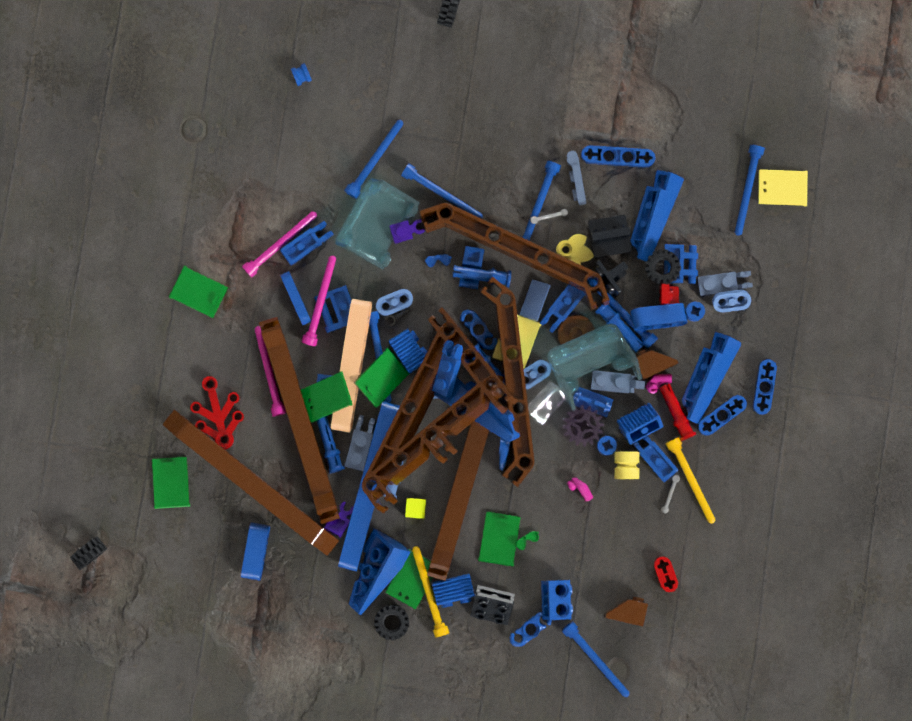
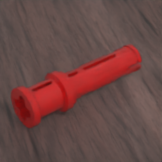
M671 384L660 387L659 390L674 419L673 425L677 427L681 436V442L697 435L696 432H693L687 416L684 415Z

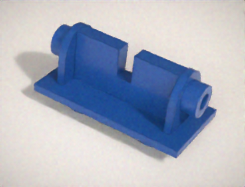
M577 386L571 404L607 417L612 407L613 399Z

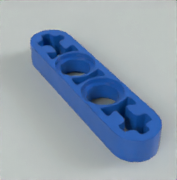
M590 145L582 150L581 159L587 164L646 168L652 166L655 162V154L649 149ZM592 150V154H598V150H601V161L597 160L598 156H592L589 160L588 156H585L584 153ZM611 151L614 154V159L606 161L603 157L604 152ZM625 152H630L633 155L631 162H625L622 159V155ZM636 153H639L638 157H644L645 154H648L652 160L645 163L644 159H638V163H635Z

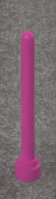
M314 211L310 212L256 260L247 261L242 268L251 278L255 276L257 270H259L258 267L317 217V213Z
M330 256L328 259L310 327L306 334L303 335L301 341L304 344L317 345L316 330L335 266V256Z
M257 326L255 327V334L273 401L271 408L272 417L280 416L287 413L283 402H280L268 350L261 334V328Z

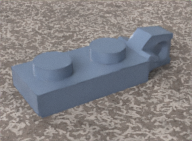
M593 370L591 390L629 394L634 393V389L644 390L645 381L635 380L636 376L631 374Z

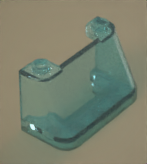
M371 178L362 189L336 238L335 244L384 270L391 261L390 252L387 251L393 241L389 225L403 222L405 218L415 216L420 202L384 180Z

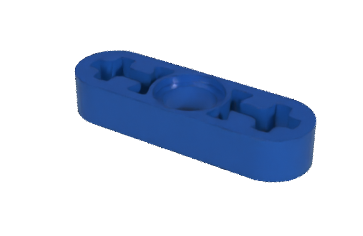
M288 271L280 275L302 325L310 323V316L290 272Z
M770 359L762 361L758 367L753 410L759 415L768 413L772 405L777 365ZM767 363L773 369L768 372V377H772L771 380L768 378L761 379V375L765 376L766 370L763 369V366H766ZM761 382L769 383L770 390L767 393L760 390ZM758 394L761 396L769 395V399L764 398V405H767V408L763 409V411H760V408L757 407V404L761 403L762 397L758 398Z
M740 395L730 398L699 422L698 431L705 436L713 434L745 410L747 406L745 398ZM734 399H736V401L741 400V409H739L738 407L734 408L732 410L734 414L731 415L730 410L725 406L728 404V407L730 408L735 404L733 401ZM719 410L727 412V419L725 421H720L717 418ZM713 416L714 421L719 426L716 427V424L710 426V432L708 430L703 431V422L706 424L712 421L710 417Z

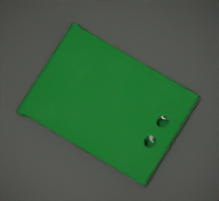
M184 266L169 298L214 318L228 287Z
M386 348L354 384L373 406L377 408L409 373L393 353Z
M342 371L301 389L310 422L353 405Z
M187 457L152 459L154 509L190 507Z
M486 512L478 561L514 566L515 543L518 538L521 517Z
M408 549L410 554L406 562L393 578L385 593L416 610L425 591L411 549ZM422 556L428 574L431 560Z

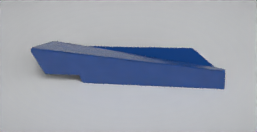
M657 170L654 187H646L630 240L632 246L638 252L637 258L642 261H648L649 255L653 254L684 179L676 174Z
M715 332L711 349L703 348L682 398L683 406L686 407L688 412L687 420L699 424L741 347V342L730 336Z
M457 377L451 397H445L436 392L434 396L452 406L476 384L470 381L465 385ZM491 400L489 409L475 420V422L507 442L520 437V434L514 430L512 424L515 420L513 414L509 410L504 414L501 413Z

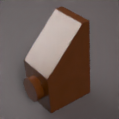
M646 349L636 353V358L633 359L642 380L678 364L677 359L652 350L647 352Z
M633 596L632 600L627 599L606 612L604 617L643 627L648 604L644 603L643 598Z

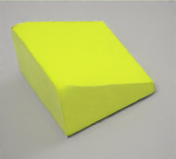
M407 498L405 517L425 519L426 499Z

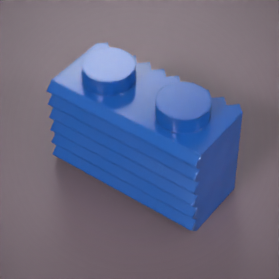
M406 329L388 342L408 373L411 374L420 368L427 350L424 346L422 348L419 347L417 344L419 338L415 332H410Z
M650 403L634 410V412L616 421L629 445L664 427L660 416Z
M470 574L448 578L446 581L432 582L436 603L441 605L442 608L453 606L452 602L459 600L461 604L471 602V598L475 597Z

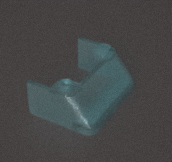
M606 324L551 349L547 355L560 390L572 411L576 409L572 394L579 389L577 378L611 363L613 368L618 371L631 367L638 380L642 379L638 359L619 328L614 324Z

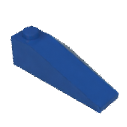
M373 529L365 544L363 551L366 552L363 564L360 563L359 565L361 570L360 576L354 583L349 605L360 615L402 569L410 554V551L402 543L376 529Z

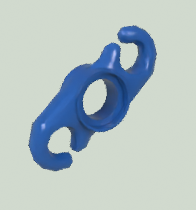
M464 310L460 315V321L464 322L465 316L470 314L472 321L465 322L464 326L469 329L471 335L483 349H494L497 345L496 338H493L491 345L485 344L486 338L493 337L486 324L474 311ZM480 324L484 327L482 335H476L473 332L475 325Z
M502 438L500 439L499 446L500 470L505 468L510 442Z
M542 612L537 613L524 622L521 628L515 630L516 634L522 636L520 642L514 640V633L510 634L509 639L513 646L521 647L538 636L541 630L546 628V625L541 624L539 621L542 617ZM547 620V625H551L552 620ZM532 623L535 625L536 631L534 634L529 635L526 633L525 628L528 624Z

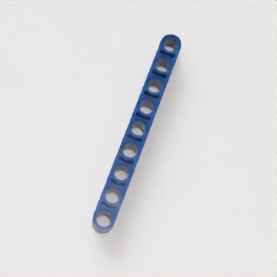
M382 402L338 567L357 572L375 507L364 493L362 482L400 405ZM377 484L372 487V490L376 488Z

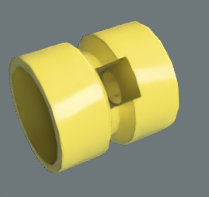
M614 452V463L617 464V467L614 468V479H639V468L636 466L639 463V452Z

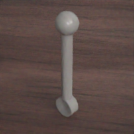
M562 209L560 212L540 217L532 216L530 222L536 224L540 220L560 215L567 216L568 211Z
M678 475L672 477L673 482L666 503L661 508L663 513H668L669 511L668 506L674 488L680 480Z

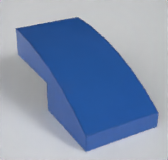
M465 246L462 267L481 269L484 249ZM460 278L459 287L478 290L479 280Z

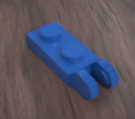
M325 221L313 229L310 228L280 249L291 266L334 235L332 231H329L319 239L315 233L324 229L327 225Z
M568 285L549 308V312L540 324H546L553 314L558 318L550 327L549 331L553 333L560 323L564 322L584 297L585 293Z
M447 340L444 343L443 354L432 391L445 397L452 396L461 364L462 345L456 344L454 346L451 340Z
M648 436L642 438L648 444L644 449L637 441L632 445L639 452V455L663 483L678 471L677 467Z

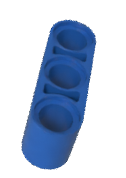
M683 303L640 307L631 310L635 331L678 327L687 324Z
M250 523L241 578L261 580L270 525Z

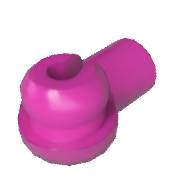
M653 375L647 382L646 389L649 393L655 394L661 384L672 383V375Z
M571 478L572 480L567 482L569 489L574 491L577 488L586 502L590 501L593 495L587 484L578 478Z

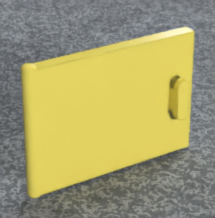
M759 170L758 204L806 207L808 171Z
M517 315L523 368L525 369L541 324ZM498 340L492 358L502 361L500 340ZM509 348L506 352L507 357L514 359L516 357V350Z

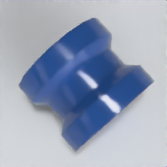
M305 63L301 64L299 68H291L297 86L302 85L305 81H312Z
M696 301L687 305L685 308L687 319L696 322L703 318L705 314L704 306Z
M604 436L597 442V450L602 455H611L617 448V443L611 436Z

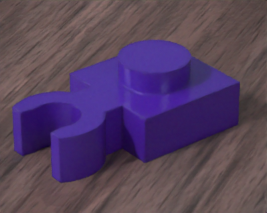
M408 220L389 225L394 244L413 239L412 233H424V229H416V224L421 223L422 220H416L412 225H409Z
M342 502L340 505V518L327 522L324 527L339 538L343 536L349 526L350 520L347 517L352 515L354 508L352 506L350 511H345L346 502Z

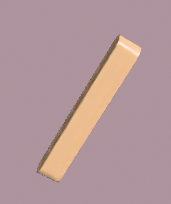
M352 299L350 304L340 371L344 374L353 405L333 413L332 430L351 433L359 390L354 382L361 376L372 309V302Z

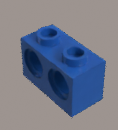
M570 580L541 581L542 620L571 619L573 606L571 604L572 585ZM557 586L560 588L558 595L555 592ZM558 605H559L560 608H561V611H560L559 614H557V612H556V607H557Z

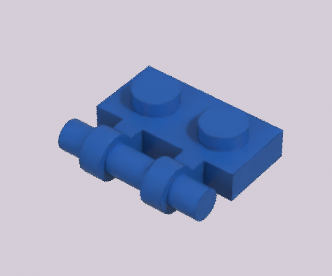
M665 244L664 250L673 252L681 263L680 275L676 278L675 282L671 283L682 284L683 276H688V284H696V277L698 276V270H696V260L698 259L697 246L689 245V252H684V245ZM684 259H689V270L683 269ZM664 260L663 275L667 274L671 268L670 263Z

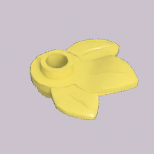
M575 234L569 240L559 242L556 247L558 255L581 265L580 262L589 261L594 257L592 251L584 245L587 237L582 234ZM568 247L569 252L563 253L562 248Z

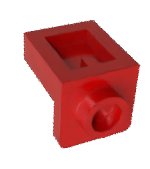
M661 284L659 287V305L679 303V287Z

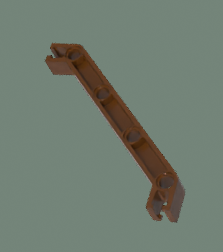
M442 203L419 211L426 233L447 227L583 291L591 310L598 308L596 302H593L591 295L597 291L601 293L603 305L609 304L610 300L604 283L597 272L451 204ZM443 211H449L451 213V215L448 218H442L440 216ZM437 215V221L427 224L426 217ZM495 233L499 235V239L492 241L489 239V236ZM544 256L548 259V262L541 264L538 262V258ZM594 279L597 281V285L590 287L587 281Z
M491 277L487 283L489 285L494 283L500 289V293L495 298L486 292L488 289L486 286L482 288L480 293L495 304L504 382L517 401L523 405L522 411L515 413L513 411V404L509 400L507 401V408L515 419L512 422L514 430L520 434V437L511 441L513 460L502 472V475L507 479L509 472L515 466L522 470L517 480L512 481L518 487L532 470L535 461L516 300L512 291L494 277ZM502 294H507L510 297V302L507 305H503L500 302ZM509 348L516 350V357L514 359H509L506 355ZM528 457L529 464L526 467H521L519 464L520 458Z
M277 317L259 322L261 334L268 350L320 522L324 524L339 519L334 494Z
M498 375V377H499V378L502 380V382H503V381H504V377ZM497 384L493 385L491 390H494ZM475 421L470 425L427 576L444 581L447 578L489 432L487 428Z
M173 410L162 424L179 440L328 556L339 542L329 531L301 511L176 410Z

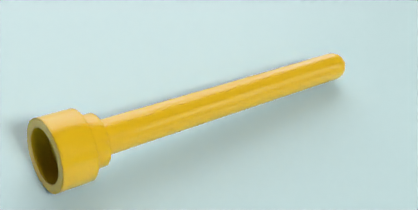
M677 437L665 443L668 450L675 454L707 521L711 524L714 523L715 517L681 451L682 442L680 438Z
M414 546L412 552L435 623L433 633L435 638L441 637L450 632L448 626H445V623L441 620L420 548Z

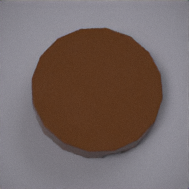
M572 315L566 318L560 324L557 331L560 345L571 353H582L588 350L595 340L593 324L588 318L581 315Z

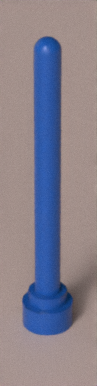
M402 120L396 121L355 182L348 184L344 189L354 199H357L360 195V186L402 128Z
M750 145L748 151L751 160L735 228L737 236H740L743 232L758 159H761V156L764 155L765 148L757 145Z
M552 161L546 162V176L530 218L532 216H539L553 176L559 173L561 165ZM530 219L523 238L530 241L536 225L532 224Z
M408 163L401 174L403 178L407 180L414 179L456 207L481 219L483 218L482 213L417 173L415 166Z
M588 280V283L591 285V287H595L597 285L596 280ZM607 292L610 300L609 305L634 329L631 315ZM645 330L636 331L647 349L658 339L654 333H647Z
M378 311L371 312L369 322L376 359L383 353L377 323H379L378 319H380ZM391 394L384 400L385 402H391Z
M573 621L562 629V633L566 637L569 636L570 639L573 638L621 695L628 697L629 691L580 636L577 629L578 626Z

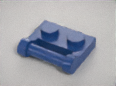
M346 285L331 290L326 294L325 300L331 299L339 321L333 324L327 304L324 302L321 313L326 324V333H331L347 326L352 300Z

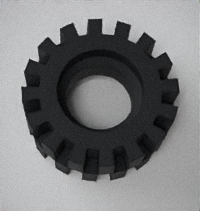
M460 0L442 1L437 24L452 28Z
M660 249L657 252L654 251L651 256L649 255L648 261L645 263L648 277L656 284H671L680 275L681 263L678 257L669 250ZM661 260L668 261L671 266L670 271L664 275L656 271V265Z
M97 536L72 554L70 559L81 570L107 550V547Z
M385 606L375 616V630L379 636L386 640L400 639L408 630L409 617L406 611L399 606ZM389 615H395L399 619V627L395 630H389L384 625V620Z

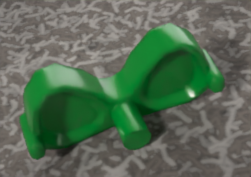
M531 531L516 541L515 547L519 550H524L526 540L537 542L539 540V532Z

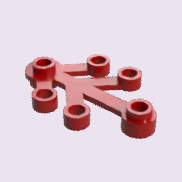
M207 376L202 381V387L208 391L213 413L202 407V404L199 402H193L190 409L193 413H199L216 423L218 431L208 427L207 423L202 420L197 421L195 426L198 428L199 423H204L205 427L201 431L213 437L215 442L223 449H228L234 443L232 434L239 422L244 420V414L241 411H235L232 415L233 419L226 429L224 421L234 404L239 402L240 397L237 393L231 392L221 410L216 393L218 382L214 377ZM208 381H213L214 386L212 388L207 387ZM233 394L237 396V400L234 402L230 400ZM195 404L200 406L198 411L193 410ZM237 413L242 415L240 420L235 419ZM223 436H226L228 438V441L225 444L221 442V438Z

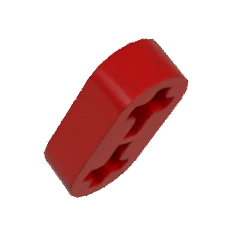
M663 556L656 558L653 565L661 588L666 592L675 591L678 587V580L671 561ZM660 560L667 562L668 565L665 566L667 573H664L662 568L657 567L660 564ZM666 575H668L670 580H674L671 589L668 586H664Z

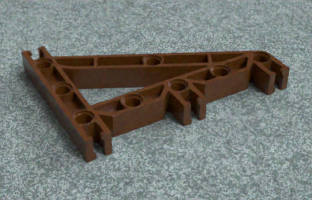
M443 307L438 311L447 322L439 327L440 324L435 320L436 317L434 315L428 319L437 331V334L362 482L364 493L375 508L382 513L388 510V507L383 506L379 501V498L384 494L386 495L384 498L386 502L390 501L392 504L398 502L387 485H398L429 459L430 451L437 460L445 463L448 460L447 456H442L438 450L444 444L446 445L444 448L446 452L450 451L453 455L458 452L447 438V435L457 436L489 409L490 400L503 414L508 408L499 403L498 399L506 394V401L509 400L513 405L518 402ZM447 340H451L454 346L456 344L462 345L461 363L477 382V385L415 436L434 398L435 392L432 389L443 354L444 343ZM497 384L496 388L491 390L492 386ZM467 409L466 413L461 415L462 411ZM436 434V438L431 441L433 435ZM407 459L406 463L402 465V462ZM377 484L376 488L372 490V487Z

